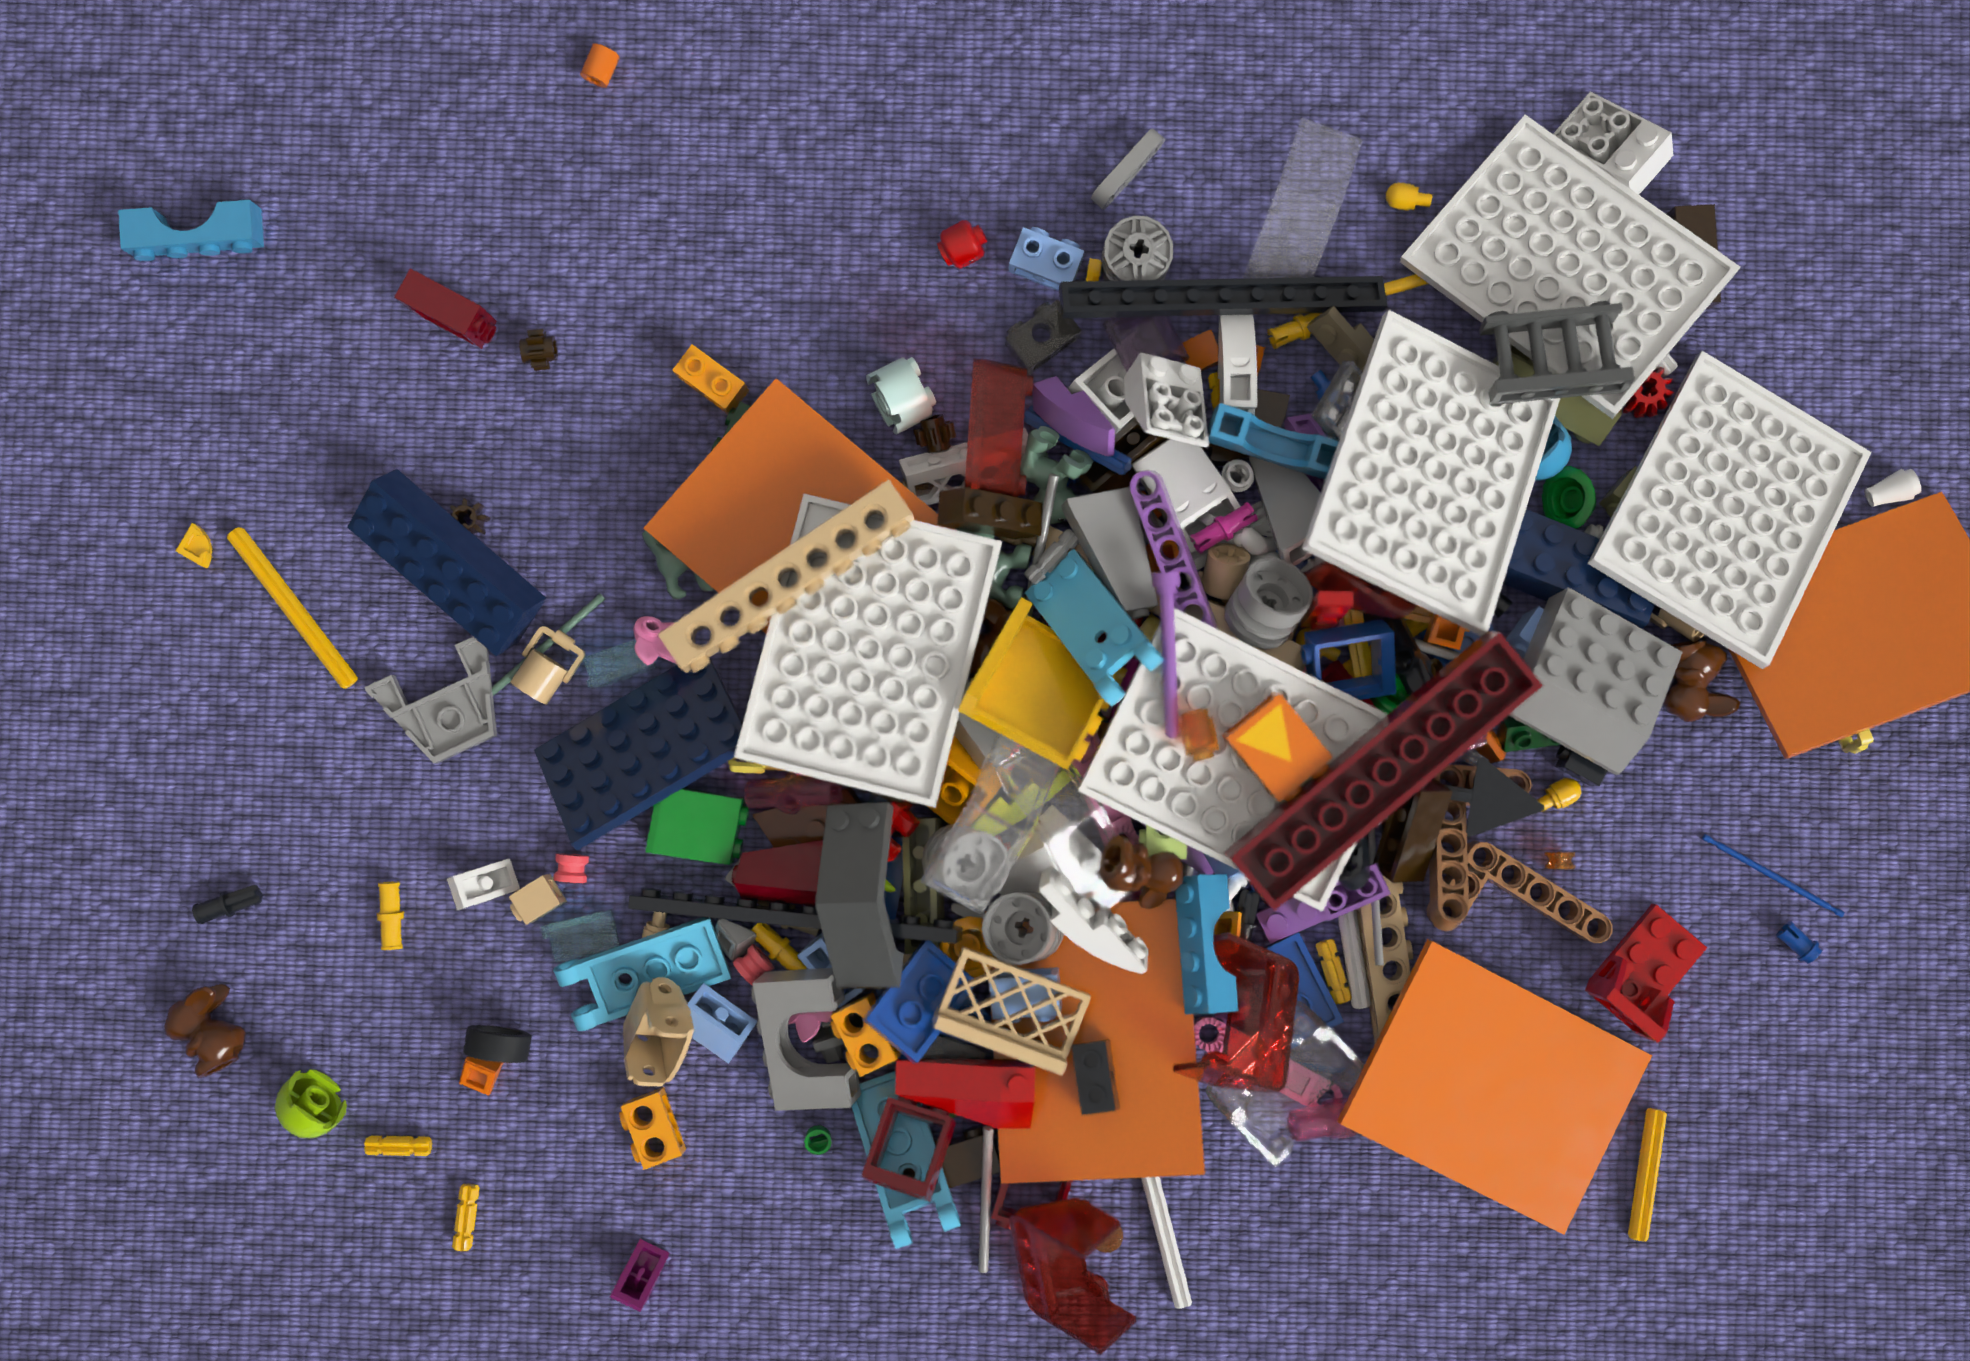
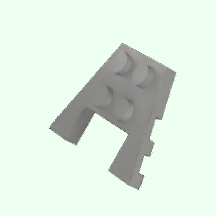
M474 637L454 645L468 677L420 700L408 704L395 675H389L364 687L366 692L384 708L383 710L390 718H393L403 728L405 734L434 764H438L497 736L488 649Z

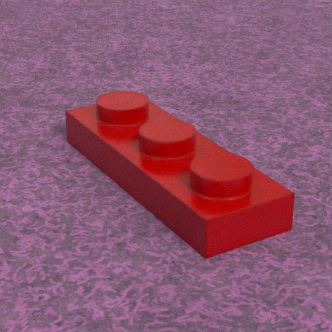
M1318 591L1301 619V627H1310V631L1334 628L1353 606V592Z

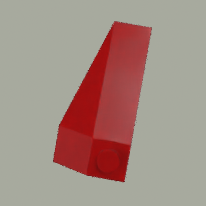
M897 1059L895 1094L996 1129H1031L1035 1102V1066L1018 1059H920L918 1063H912L909 1059Z

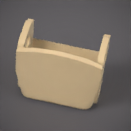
M657 977L651 982H643L623 1023L624 1062L627 1080H633L639 1086L661 1087L665 1082H670L684 1060L693 1035L694 1027L691 1012L679 985L668 978ZM638 1035H643V1036H645L648 1040H647V1041L641 1040V1039L638 1038ZM649 1069L654 1075H646L643 1070Z

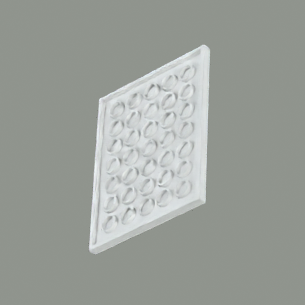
M1527 115L1521 118L1400 259V263L1482 323L1486 316L1497 311H1507L1509 314L1585 307L1599 301H1608L1610 304L1622 303L1623 310L1616 320L1610 323L1616 364L1620 365L1621 368L1633 367L1635 380L1625 392L1582 396L1611 419L1617 415L1740 269L1739 265ZM1595 324L1576 326L1582 368H1586V371L1599 370L1602 368ZM1562 328L1542 329L1548 371H1551L1552 374L1566 373L1568 365ZM1528 331L1508 333L1510 344L1532 359Z
M1388 310L1383 314L1302 549L1480 636L1488 633L1560 398L1490 405L1488 392L1495 380L1501 377L1499 366Z
M1701 351L1693 360L1587 564L1763 669L1770 665L1872 452L1704 351Z
M803 494L790 545L850 505ZM878 514L871 515L866 521V526L870 529H877L883 525L884 517ZM913 520L910 522L911 528L896 538L891 535L881 542L883 546L877 552L868 557H865L864 554L852 561L854 566L840 576L834 573L825 579V586L812 595L803 594L795 600L797 604L786 613L780 615L776 612L770 619L734 757L936 808L959 716L958 709L964 697L1002 541ZM850 533L841 535L838 539V546L844 549L851 547L855 543V536ZM821 552L813 554L810 557L809 565L813 568L823 566L827 560V555ZM792 571L786 572L781 578V586H793L797 582L798 574Z
M1174 608L1178 736L1171 739L1165 734L1162 663L1153 671H1149L1140 662L1125 692L1126 695L1122 698L1077 791L1237 869L1223 852L1281 805L1285 799L1280 802L1273 799L1221 735L1270 694L1278 692L1281 693L1332 755L1333 758L1327 762L1329 764L1388 714ZM1160 622L1151 643L1162 655ZM1309 777V778H1308L1306 781H1304L1300 786L1302 787L1304 784H1306V783H1307L1310 779H1312V778ZM1356 844L1292 897L1323 911Z

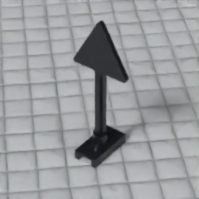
M1483 757L1477 759L1473 788L1467 789L1445 785L1453 791L1450 800L1470 804L1466 830L1468 837L1545 809L1543 804Z

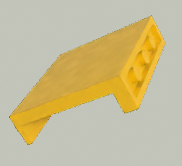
M1021 597L968 688L958 711L1068 770L1074 758L1081 761L1090 744L1084 740L1087 733L1092 736L1095 734L1103 719L1097 714L1100 709L1106 711L1110 704L1098 693L1094 683L1052 628L1028 616L1033 603ZM1121 667L1112 675L1119 685L1127 669Z

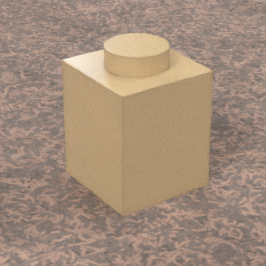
M551 874L542 875L508 896L512 902L510 909L518 921L521 922L523 920L526 925L537 921L567 902Z

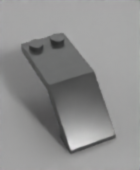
M888 802L827 806L815 905L836 987L840 989L900 988L904 954L895 948L884 903L894 806Z

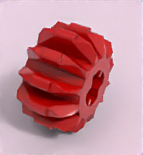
M1659 367L1651 373L1642 384L1646 388L1644 391L1645 396L1641 393L1643 390L1641 385L1626 403L1623 413L1627 414L1634 410L1635 418L1640 419L1645 414L1651 418L1657 415L1658 410L1667 408L1668 403L1665 399L1670 398L1674 392L1665 387L1672 382V378H1665L1663 380L1661 375L1664 373V368Z

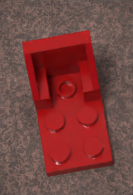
M1651 904L1590 977L1585 991L1635 1034L1659 1043L1668 1032L1675 1002L1668 995L1707 947L1657 904Z

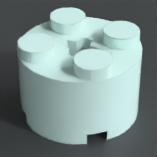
M902 357L866 375L867 384L874 383L876 392L871 394L888 427L895 424L893 433L896 435L919 424L920 421L932 417V406L937 404L931 389L928 386L924 388L918 378L921 375V371L913 357L907 360Z

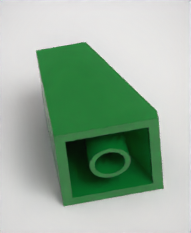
M682 788L654 805L645 852L725 865L734 864L735 858L740 859L744 840L739 839L741 826L747 825L750 807L745 806L746 799Z

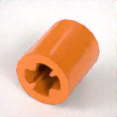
M593 43L580 76L596 86L607 88L619 61V55L603 45Z

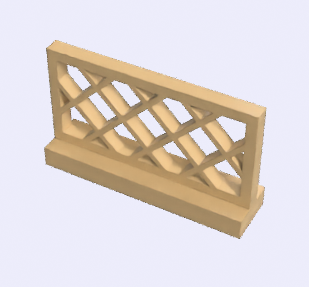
M963 946L940 1006L936 1008L932 1022L934 1029L1063 1076L1067 1066V1056L1091 995ZM967 958L981 962L986 974L967 982L963 973ZM987 965H990L997 969L989 972ZM1005 971L1013 974L1018 985L999 994L992 977ZM961 976L963 984L957 986L958 980ZM1019 977H1022L1029 981H1026L1021 984ZM989 979L995 996L976 1003L970 987ZM1037 983L1045 986L1049 998L1031 1005L1024 989ZM965 989L967 990L973 1006L962 1011L948 1007L954 994ZM1051 989L1059 991L1060 993L1053 995ZM1021 991L1027 1008L1008 1015L1002 999ZM1069 995L1080 999L1076 1012L1062 1017L1056 1001ZM999 1001L1005 1017L993 1023L985 1021L979 1009ZM1052 1003L1059 1019L1040 1027L1034 1011ZM976 1011L979 1018L969 1014ZM1030 1013L1037 1029L1024 1035L1016 1032L1011 1021ZM1072 1020L1071 1025H1070L1069 1030H1068V1028H1067V1026H1066L1065 1023H1067V1022H1069V1021ZM1008 1023L1010 1029L1001 1026ZM1062 1025L1066 1033L1062 1047L1058 1048L1048 1044L1043 1033ZM1040 1035L1042 1041L1036 1040L1033 1037Z

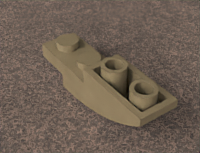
M1333 306L1312 319L1307 329L1347 372L1349 376L1344 384L1355 395L1374 339L1361 323L1352 327Z

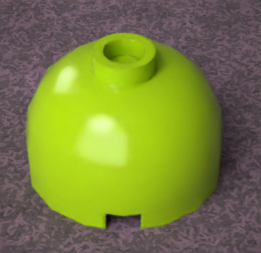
M309 1069L306 1073H300L301 1070H299L278 1091L274 1109L277 1119L289 1133L300 1138H316L331 1131L346 1115L347 1104L346 1100L341 1102L340 1097L335 1093L341 1089L329 1076L317 1070Z

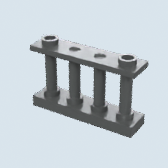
M1599 301L1585 307L1509 314L1507 311H1497L1486 316L1479 328L1480 336L1494 334L1501 376L1498 380H1495L1488 392L1490 405L1625 392L1635 380L1633 367L1621 368L1620 365L1616 364L1610 323H1613L1623 310L1622 303L1610 304L1608 301ZM1595 324L1602 368L1586 371V368H1582L1576 326ZM1562 328L1568 365L1566 373L1552 374L1551 371H1548L1542 329ZM1528 331L1535 374L1531 377L1519 378L1518 375L1514 374L1508 333Z

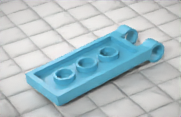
M1073 548L1051 573L1047 572L1045 574L1046 578L1036 585L1033 584L1025 594L1094 683L1098 693L1113 706L1126 695L1121 686L1112 677L1114 673L1134 655L1149 671H1153L1164 661V658L1081 554ZM1106 633V640L1103 643H1098L1100 635Z
M701 917L580 960L572 959L559 964L553 969L560 987L569 986L587 978L597 1004L581 1006L571 1013L577 1031L589 1030L602 1023L627 1015L640 985L643 982H651L657 977H664L674 981L680 986L683 995L697 991L703 983L709 987L731 979L729 966L710 917ZM626 973L632 977L630 983L624 984L620 982L619 976Z
M895 1071L860 1083L861 1095L852 1105L867 1157L888 1097L896 1100L899 1095L895 1094ZM918 1102L917 1106L923 1108L922 1103ZM898 1114L880 1168L903 1175L906 1169L911 1168L915 1171L914 1179L924 1182L936 1148L929 1124ZM941 1168L930 1202L876 1185L889 1232L896 1249L913 1243L904 1213L935 1203L944 1231L961 1226L943 1168Z

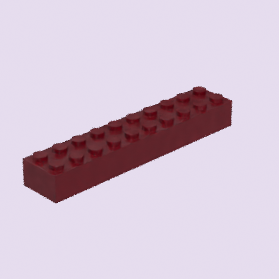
M1488 631V633L1478 638L1329 763L1328 769L1315 779H1310L1302 786V790L1294 798L1284 801L1223 853L1272 910L1276 911L1544 685L1500 632Z

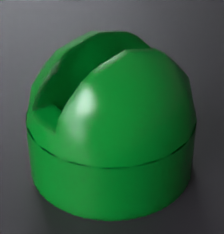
M814 1125L809 1128L805 1135L806 1149L815 1155L826 1153L831 1147L832 1137L830 1131L822 1125ZM824 1134L823 1136H819L810 1140V1137Z

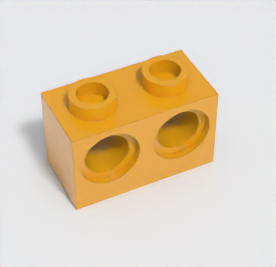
M691 344L672 370L681 381L726 414L729 413L732 407L737 408L740 401L750 391L745 382L693 344Z
M873 992L838 1008L830 1015L832 1018L830 1022L832 1031L837 1039L843 1040L847 1049L845 1052L846 1059L853 1070L857 1069L860 1077L897 1060L902 1054L865 1022L863 1027L857 1028L849 1021L850 1013H857L862 1019L877 1001ZM864 1044H873L878 1049V1057L871 1058L867 1056L864 1052Z
M664 1087L627 1100L620 1106L622 1109L619 1112L620 1122L625 1131H630L634 1142L631 1143V1152L637 1163L641 1162L643 1170L682 1156L686 1146ZM639 1106L650 1108L653 1114L651 1121L640 1119L637 1113ZM649 1138H659L664 1144V1151L654 1152L651 1150Z

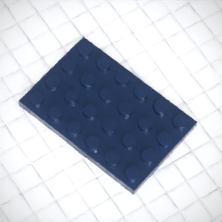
M710 657L709 660L711 662L695 673L692 670L686 673L677 664L534 749L570 843L577 851L734 758L743 722Z

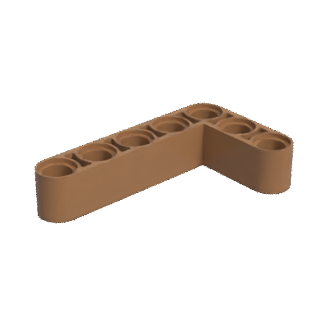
M1449 765L1434 778L1439 782L1440 779L1447 780L1455 787L1471 789L1473 788L1476 766ZM1497 768L1527 793L1530 792L1532 783L1525 772L1517 769ZM1450 800L1447 811L1453 816V821L1444 818L1429 863L1430 917L1434 926L1442 931H1452L1457 928L1466 918L1469 911L1466 805L1470 804ZM1441 842L1451 844L1454 848V853L1444 850ZM1442 874H1448L1453 877L1455 885L1447 884L1443 880ZM1448 906L1452 908L1456 913V918H1450L1445 915L1442 907Z
M1481 841L1467 843L1469 909L1485 883L1489 881L1580 939L1592 943H1603L1611 937L1613 931L1612 923L1604 914L1492 844ZM1481 847L1486 853V859L1481 865H1477L1473 860V854L1476 849ZM1510 865L1514 870V876L1510 882L1505 883L1501 873L1506 866ZM1446 874L1443 880L1449 885H1455L1453 877ZM1538 883L1542 888V894L1539 899L1534 901L1530 896V889L1534 884ZM1567 901L1570 905V912L1566 917L1562 918L1559 915L1558 908L1562 902ZM1429 902V904H1428L1426 910H1427V917H1428V919L1431 921V917H1430V902ZM1451 908L1452 914L1450 918H1456V913ZM1596 919L1598 930L1594 935L1590 936L1587 932V925L1590 920Z

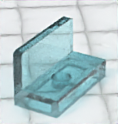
M635 639L585 656L583 661L590 679L586 683L588 688L597 689L656 669V662L646 665L640 660L634 649Z
M612 909L540 926L543 940L550 938L555 962L592 955L620 946Z

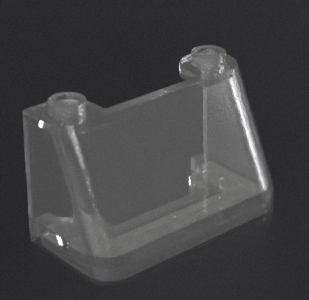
M1293 1001L1277 1013L1209 1081L1206 1087V1094L1228 1121L1273 1166L1277 1167L1290 1155L1294 1146V1138L1287 1130L1334 1084L1342 1090L1353 1089L1365 1064L1304 1002Z

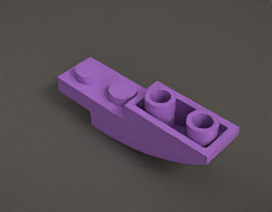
M1373 863L1370 864L1369 880L1360 889L1347 890L1338 880L1323 911L1291 897L1276 911L1267 907L1258 911L1256 916L1270 944L1327 919L1330 921L1386 897L1391 892L1377 864Z

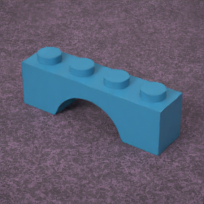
M251 200L217 202L212 215L204 224L187 231L172 229L165 216L151 207L118 210L121 249L139 261L155 260V256L167 255L170 258H186L188 253L197 252L205 256H216L223 250H232L236 253H250L253 251V248L264 247L262 209Z
M1222 403L1214 408L1207 429L1208 440L1211 444L1326 480L1339 443L1337 440L1318 434H1303L1273 426L1258 419L1253 413Z
M1227 874L1184 876L1182 884L1175 890L1185 1014L1238 1011L1236 976L1228 973L1220 965L1213 946V933L1216 922L1221 914L1230 908Z

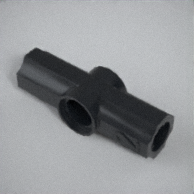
M1400 614L1387 616L1382 620L1394 631L1395 673L1398 674L1408 696H1411L1433 677L1430 670L1431 662L1429 657L1421 652L1404 617ZM1412 658V663L1407 668V663Z

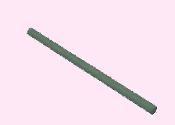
M601 593L598 594L558 630L566 634L605 600L604 596ZM549 637L535 650L544 653L555 642L551 641L552 638ZM526 658L492 686L493 696L512 680Z

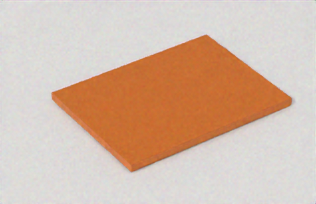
M776 378L643 529L716 592L720 593L790 546L803 494L851 505L887 480H890L912 512L915 521L936 526L940 525H938V514ZM940 526V527H944V528H949V529L956 530L955 528ZM767 591L756 592L752 598V604L756 607L765 605L769 599V593ZM771 616L766 619L768 624L761 629L765 634H767Z
M1943 492L1834 530L1769 666L1761 669L1728 649L1785 759L1970 693V539Z
M1166 899L1160 906L1151 909L1141 907L1139 901L1092 904L1095 912L1106 905L1113 914H1118L1123 918L1127 929L1135 938L1139 937L1144 941L1149 954L1147 971L1143 974L1112 965L1090 954L1065 935L1057 951L1048 958L1021 965L1011 964L1022 969L1059 967L1060 983L1091 995L1072 1045L1110 1039L1120 1108L1111 1112L1081 1115L1072 1046L1066 1059L1067 1066L1063 1076L1035 1066V1102L1031 1129H998L1001 1184L1205 1175L1194 1014H1185L1176 899ZM1030 921L1023 922L1022 927L1027 929V933L1033 932L1034 929L1029 925ZM1070 995L1062 998V1017L1076 1012L1080 999ZM991 1011V1023L1000 1020V1019H992V1011ZM1055 1016L1054 1020L1043 1022L1038 1021L1040 1027H1042L1053 1021L1058 1020L1059 1017ZM1032 1017L1021 1018L1020 1022L1012 1023L1015 1031L1023 1035L1037 1029ZM1072 1020L1069 1021V1022H1067V1023H1065L1066 1026H1067V1028H1068V1030H1069V1027H1070V1025H1071ZM1008 1023L1001 1026L1010 1029ZM1062 1025L1043 1033L1048 1044L1058 1048L1062 1047L1066 1037ZM1040 1035L1033 1037L1036 1040L1042 1041ZM993 1050L994 1059H1016Z
M1427 939L1337 1122L1565 1235L1652 1055Z

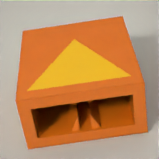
M1278 692L1270 694L1221 735L1271 797L1278 802L1283 799L1289 801L1302 790L1300 785L1309 777L1315 779L1323 774L1329 767L1327 762L1333 758L1281 693Z

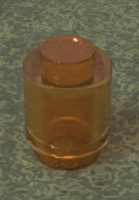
M1208 708L1181 713L1182 722H1179L1185 755H1193L1194 761L1214 757L1213 751L1220 748L1213 716H1209Z

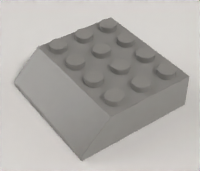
M1568 587L1548 599L1523 659L1544 686L1509 714V716L1609 772L1619 775L1650 738L1683 652Z

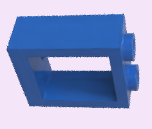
M1384 620L1304 632L1305 645H1301V658L1303 664L1306 665L1308 675L1321 681L1319 649L1371 641L1372 675L1327 682L1326 684L1358 700L1396 694L1394 631Z

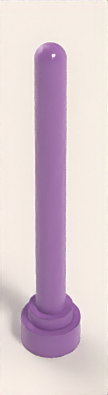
M1180 572L1152 573V587H1156V594H1160L1162 656L1164 658L1162 667L1165 734L1171 739L1176 738L1179 734L1174 593H1177V586H1180Z

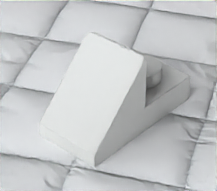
M510 858L447 879L457 911L520 890Z

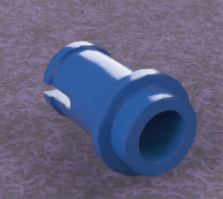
M1792 921L1782 926L1783 932L1779 930L1776 934L1778 939H1781L1798 955L1797 959L1799 961H1805L1809 964L1822 952V949L1818 947L1819 942L1809 939Z

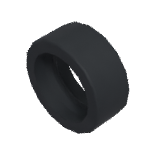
M471 1025L467 1027L463 1053L466 1056L481 1060L523 1063L528 1060L532 1035L522 1030L506 1027Z

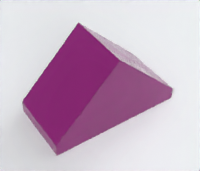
M640 1239L610 1298L641 1312L653 1291L670 1253Z

